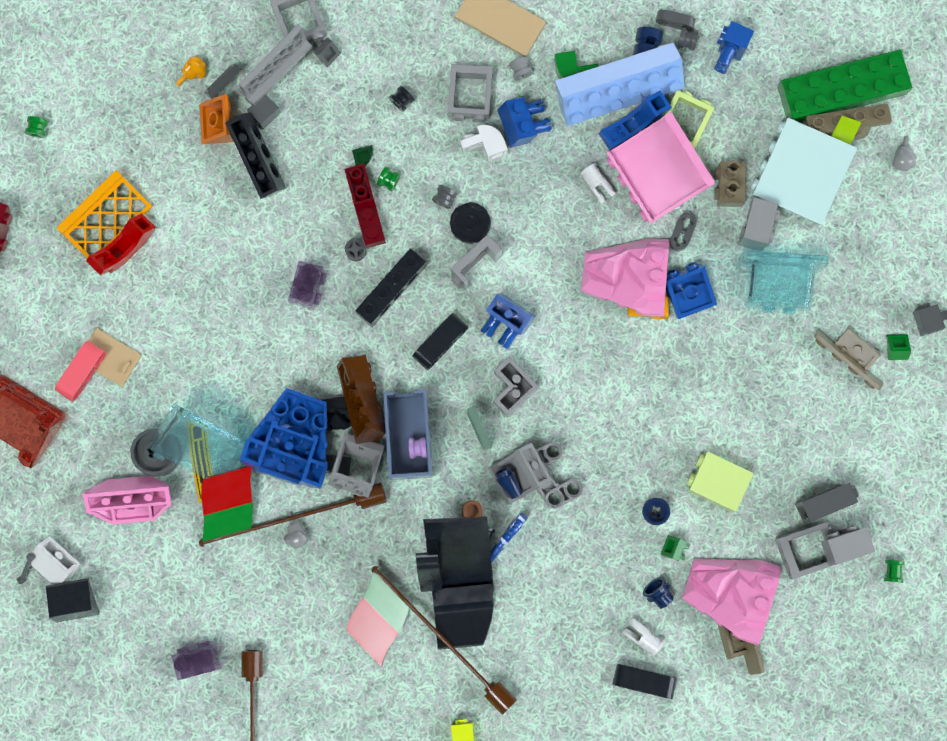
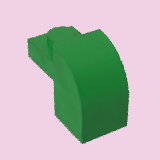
M575 51L554 54V64L558 79L599 67L598 63L578 66Z

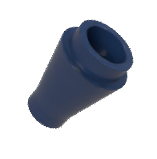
M506 466L495 473V481L508 493L511 499L517 498L522 494L514 469Z

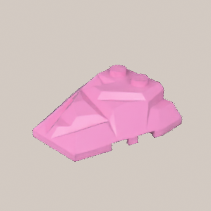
M647 238L585 252L581 292L604 301L607 299L618 303V306L622 308L625 306L636 310V313L640 315L664 317L670 240Z
M694 559L682 600L702 614L709 615L716 620L715 623L720 627L723 625L733 632L732 635L737 639L759 646L776 593L782 567L763 560Z

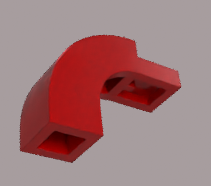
M141 213L129 219L120 234L109 245L89 255L86 262L100 275L106 272L111 274L123 266L147 242L156 227Z

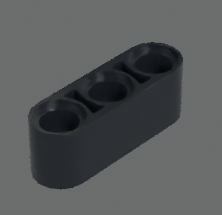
M452 313L414 352L412 357L428 371L469 327L455 313Z
M617 664L612 685L673 699L677 678Z

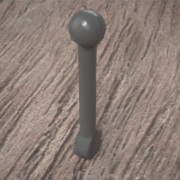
M29 553L26 556L27 562L21 576L17 578L19 584H23L26 581L25 576L30 563L35 559L33 553Z

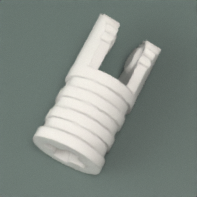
M596 163L588 166L580 173L601 204L606 200L598 189L599 186L603 185L611 196L616 194L599 168H597Z
M633 619L630 624L642 636H638L627 628L623 631V634L654 657L665 641L661 640L653 632H650L648 628L636 619Z

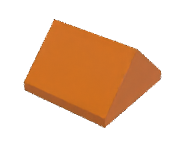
M223 94L199 104L202 144L234 142L225 122L232 119V103L228 95Z

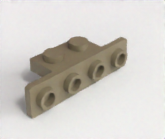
M888 104L806 117L808 127L832 136L841 116L860 121L862 123L854 137L855 140L868 136L871 127L887 125L892 122Z
M848 327L836 342L821 330L815 333L814 337L817 344L822 348L827 347L832 351V356L836 360L844 361L848 365V369L853 374L862 376L865 379L864 382L870 388H876L877 390L882 388L883 382L868 370L881 356V353L851 328Z
M718 625L726 658L732 659L744 655L750 675L764 673L763 659L761 658L758 645L737 639L732 635L733 632L723 625L721 627Z

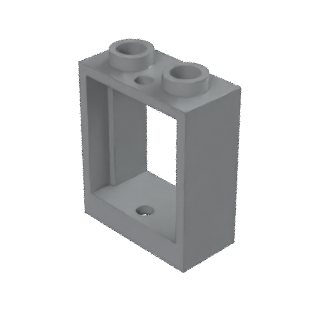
M270 0L284 37L288 32L280 11L305 1L309 2L318 27L304 32L306 40L316 43L323 40L324 36H327L314 0Z
M451 64L448 117H452L454 121H464V118L479 123L489 120L492 66ZM456 78L486 80L484 109L454 107Z
M344 433L327 485L368 498L385 446L374 442L356 444L353 435ZM343 453L373 462L367 482L337 473Z
M827 522L775 539L789 579H796L830 567L826 561L799 571L788 542L818 530L822 531L823 537L826 540V535L834 533L831 525H827Z

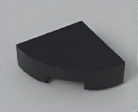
M335 410L327 418L326 430H345L351 426L350 420Z

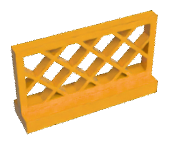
M115 170L56 228L88 258L87 243L99 244V250H101L102 244L109 245L120 234V232L117 234V229L123 230L124 227L117 226V215H129V219H131L132 215H139L141 213L144 215L153 206ZM122 183L129 188V197H117V188ZM105 200H114V212H102V203ZM117 200H129V212H117ZM132 200H141L146 207L141 212H132ZM90 214H99V226H87V217ZM102 214H114V226H102ZM75 229H84V241H75L70 234ZM87 229H99V241H87ZM102 229H114V238L111 241H102ZM78 243H84V249Z

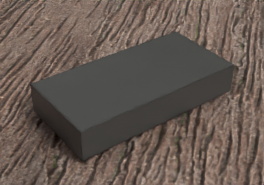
M231 64L204 91L205 94L213 99L241 71L240 67L237 64Z

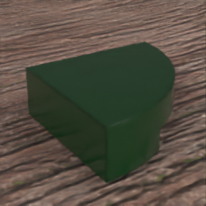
M372 145L352 150L356 166L364 164L366 167V164L371 161L370 159H372L371 156L373 155Z

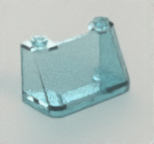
M173 403L149 449L154 451V457L162 461L167 458L206 478L240 468L243 463L239 459L246 441Z

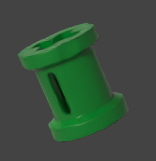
M885 560L887 574L884 581L903 583L901 577L902 566L905 565V561Z

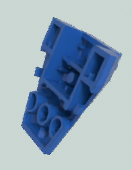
M286 388L246 440L239 461L246 466L252 467L256 472L297 486L305 485L321 489L328 468V462L326 461L327 402Z

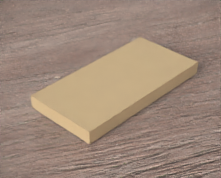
M464 0L455 15V19L523 57H527L546 25L545 20L509 0Z

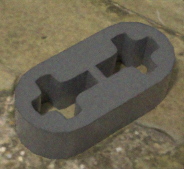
M658 10L655 21L660 25L680 30L684 27L688 31H692L696 19L692 16L669 10Z
M683 213L678 218L669 242L673 250L680 252L688 246L697 223L696 217L693 214ZM689 218L692 225H688L686 231L682 230L684 223L681 220ZM681 233L684 235L682 241L685 245L681 244L678 247L674 239H678Z

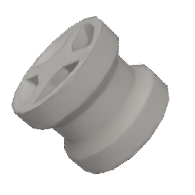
M520 57L509 63L510 69L514 72V80H522L533 74L532 68L528 65V57Z

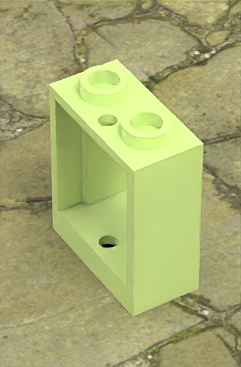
M677 90L670 104L672 108L666 114L673 112L678 100L706 113L693 141H690L695 149L714 107L706 100L693 98V95L687 91Z

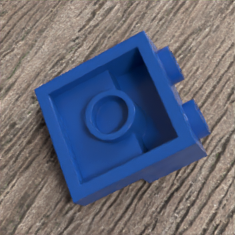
M692 262L685 266L686 269L678 272V269H673L667 272L666 292L671 300L677 319L717 305L706 268L701 263Z

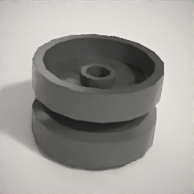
M147 429L139 433L133 440L130 449L131 460L134 466L142 473L155 477L166 476L173 472L179 465L182 457L181 446L178 440L170 433L160 429ZM155 450L159 452L158 456L154 455Z

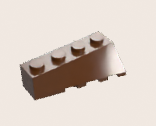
M366 355L342 358L336 367L355 442L360 444L380 441L386 434L385 421L381 417V403L377 401L376 384L371 378V365L367 362Z

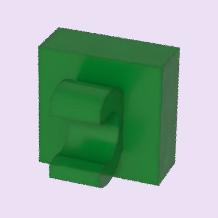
M668 535L660 555L676 561L685 560V557L681 556L683 549H689V546L686 545L685 540Z

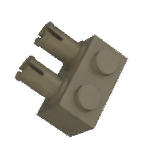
M735 160L730 162L721 161L718 167H715L714 180H718V188H714V200H717V206L742 207L745 204L746 162H737Z

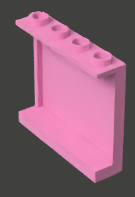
M671 112L607 152L609 156L606 158L608 164L612 169L616 167L620 174L617 176L623 187L628 186L631 191L628 194L634 205L636 203L640 205L642 210L639 213L645 222L649 220L651 224L715 184L712 176Z

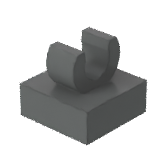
M326 38L320 41L321 45L317 49L313 48V53L328 68L341 52L332 40Z

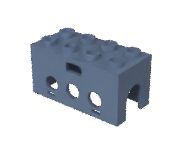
M426 389L415 390L414 393L407 394L383 392L389 479L432 478V455ZM421 437H426L427 458L417 456L415 459H410L409 438L419 440Z

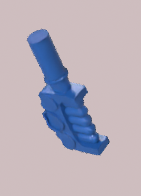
M522 512L507 528L500 539L501 541L495 543V546L490 551L491 563L504 550V544H507L527 520L528 517Z

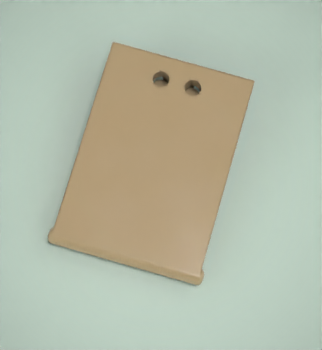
M96 327L89 341L106 352L96 372L123 387L142 355Z

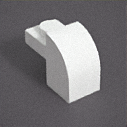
M478 125L477 135H474V133L468 134L460 141L463 153L483 146L488 161L508 153L502 134L496 128L489 125Z

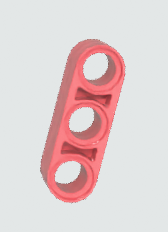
M87 340L56 384L55 391L71 402H74L103 361L106 352Z

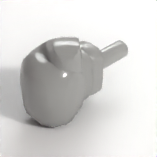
M904 136L903 146L897 147L892 163L893 167L900 171H908L915 167L916 164L912 148L908 147L909 136Z
M292 512L288 513L287 516H293ZM289 521L291 525L287 527L288 534L284 536L286 545L290 544L293 548L304 546L309 539L307 532L301 525V522Z

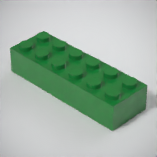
M901 49L783 79L777 86L786 119L790 118L799 123L806 121L807 116L854 109L904 96L913 88Z

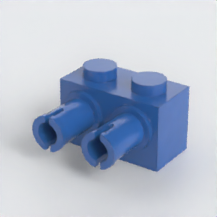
M731 21L729 27L724 26L717 41V44L720 45L718 52L721 54L714 67L715 71L726 74L732 58L738 61L741 60L754 30L734 21Z
M524 97L505 101L497 109L510 148L528 144L537 134L551 131L552 125H546V123H550L548 118L533 122L531 118L532 114L545 111V105H540L544 103L541 99L526 103Z
M498 293L486 310L490 317L480 331L486 333L488 337H492L499 324L504 323L507 329L497 342L503 345L504 348L509 349L518 334H525L536 316L503 293Z

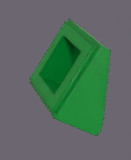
M908 334L887 335L888 360H908L911 354Z

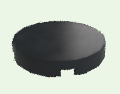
M468 202L455 208L451 214V232L462 243H478L490 231V216L487 210L477 203Z

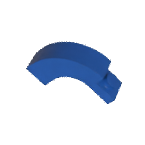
M660 90L645 98L635 110L619 121L602 129L598 134L610 151L661 119L672 107Z

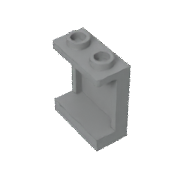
M486 235L451 268V281L457 288L463 287L464 290L469 288L468 280L464 275L486 254L495 262L502 257V249L489 235Z
M532 443L517 449L510 456L488 467L507 505L552 481ZM506 466L514 469L522 494L514 499H511L508 493L495 481V473Z

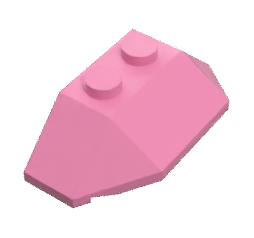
M151 476L108 479L83 492L86 513L93 514L110 524L154 521L172 504L169 485Z

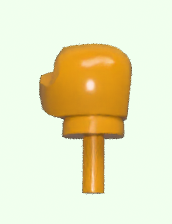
M198 56L190 57L183 66L184 68L181 69L183 75L175 84L179 87L187 78L191 81L195 77L203 79L206 75V63Z

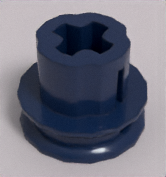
M652 498L644 504L642 515L647 523L651 525L664 524L670 516L669 504L661 498ZM652 506L655 509L660 508L661 511L658 513V518L650 515Z
M664 577L651 581L642 593L644 597H647L648 602H654L660 609L667 607L674 599V596L669 591L670 584L666 582Z

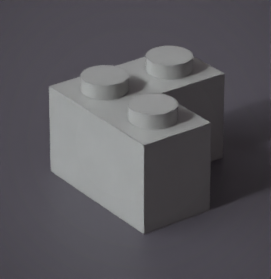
M755 197L752 199L746 222L741 230L739 246L761 252L765 247H769L775 235V231L772 230L773 224L778 222L780 211L777 210L778 203Z
M510 356L494 370V374L507 388L493 400V403L508 418L538 390L539 386Z
M858 525L826 535L827 539L821 541L829 566L875 552L867 527L859 529Z

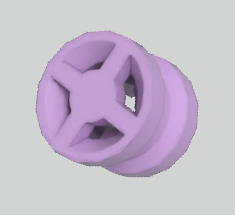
M421 437L419 440L409 438L410 459H415L417 456L427 458L426 437Z

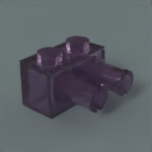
M298 261L288 299L290 304L313 310L315 305L320 304L322 293H319L320 286L325 285L327 273H324L325 269L323 266Z
M210 641L197 644V649L189 650V646L177 649V654L171 655L177 681L222 669L216 644L210 645Z

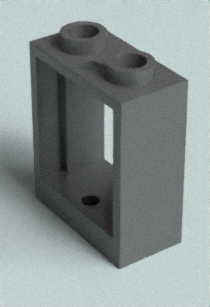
M849 482L800 501L795 505L803 523H808L858 503L857 498L859 494L854 485L851 486Z

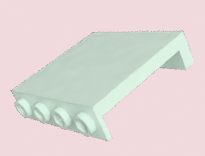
M787 118L785 122L781 121L776 132L779 133L776 141L772 140L768 148L770 156L768 160H763L759 171L762 173L759 180L755 178L750 188L753 191L751 196L778 203L779 207L811 220L817 225H822L857 147Z

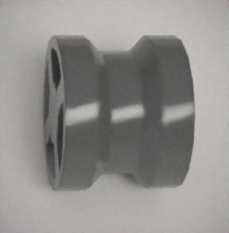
M682 27L678 48L688 47L694 51L698 30L688 31Z
M439 185L437 195L433 196L432 201L441 207L450 209L452 206L451 202L456 198L457 193L446 186Z
M351 239L345 245V252L351 261L358 262L365 258L366 247L361 240Z

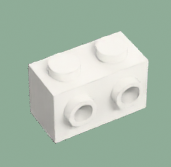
M50 536L39 543L32 553L35 555V559L30 563L52 585L69 581L81 565Z

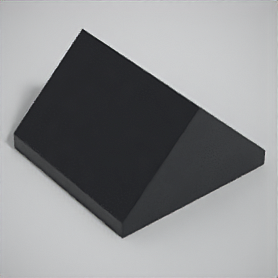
M89 578L46 586L49 618L58 623L99 615Z

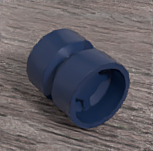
M653 27L637 28L635 41L638 44L634 45L633 55L658 48L662 43L663 32Z

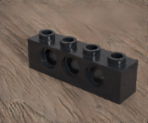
M244 113L225 122L260 199L270 197L287 189L252 113Z
M410 248L355 310L356 314L369 326L373 327L427 266L426 261Z

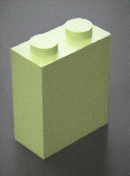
M708 451L704 455L700 454L695 464L698 469L695 474L691 473L686 485L689 486L687 491L733 513L736 512L754 473Z

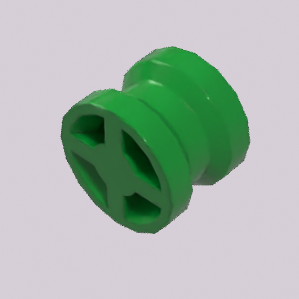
M28 116V127L24 133L32 137L45 138L46 133L44 130L48 125V120Z
M385 166L378 178L377 185L380 187L385 186L389 191L393 192L401 173L392 172L389 167Z

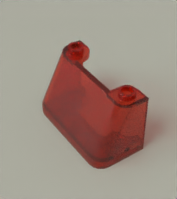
M0 374V439L20 451L17 458L23 466L33 468L37 465L62 426L66 414L17 382Z

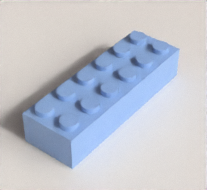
M674 43L555 80L560 111L567 126L641 103L645 98L660 90L663 95L685 88L682 58Z

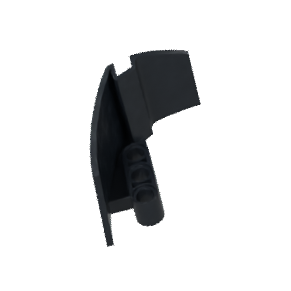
M487 517L423 519L427 552L416 553V565L420 591H432L436 629L454 648L483 646L492 622L494 610V584ZM437 637V649H449Z

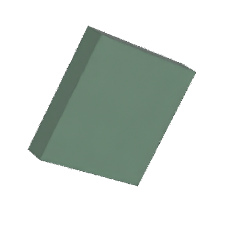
M472 406L467 409V415L480 445L485 451L491 448V443L475 407Z

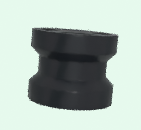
M402 86L397 88L395 94L389 96L390 101L402 112L406 110V106L409 103L415 101L414 97Z

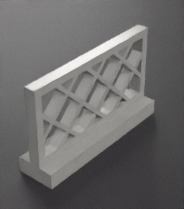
M299 24L239 83V92L254 106L312 48V45L306 40L303 28Z

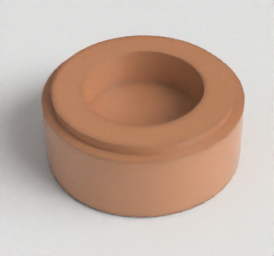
M470 500L463 505L462 515L464 518L482 516L483 509L479 502Z

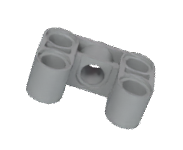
M550 442L536 449L552 481L537 489L546 506L550 509H557L578 498L583 492L582 484L578 480L572 479L559 485L549 469V465L560 459L562 447L556 442ZM549 447L557 448L558 456L555 458L549 457L547 449ZM569 484H576L579 491L576 495L568 493L567 486ZM557 494L560 497V503L558 505L550 504L548 501L549 495Z

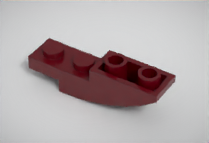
M360 164L344 169L366 249L385 244L384 233L365 165Z

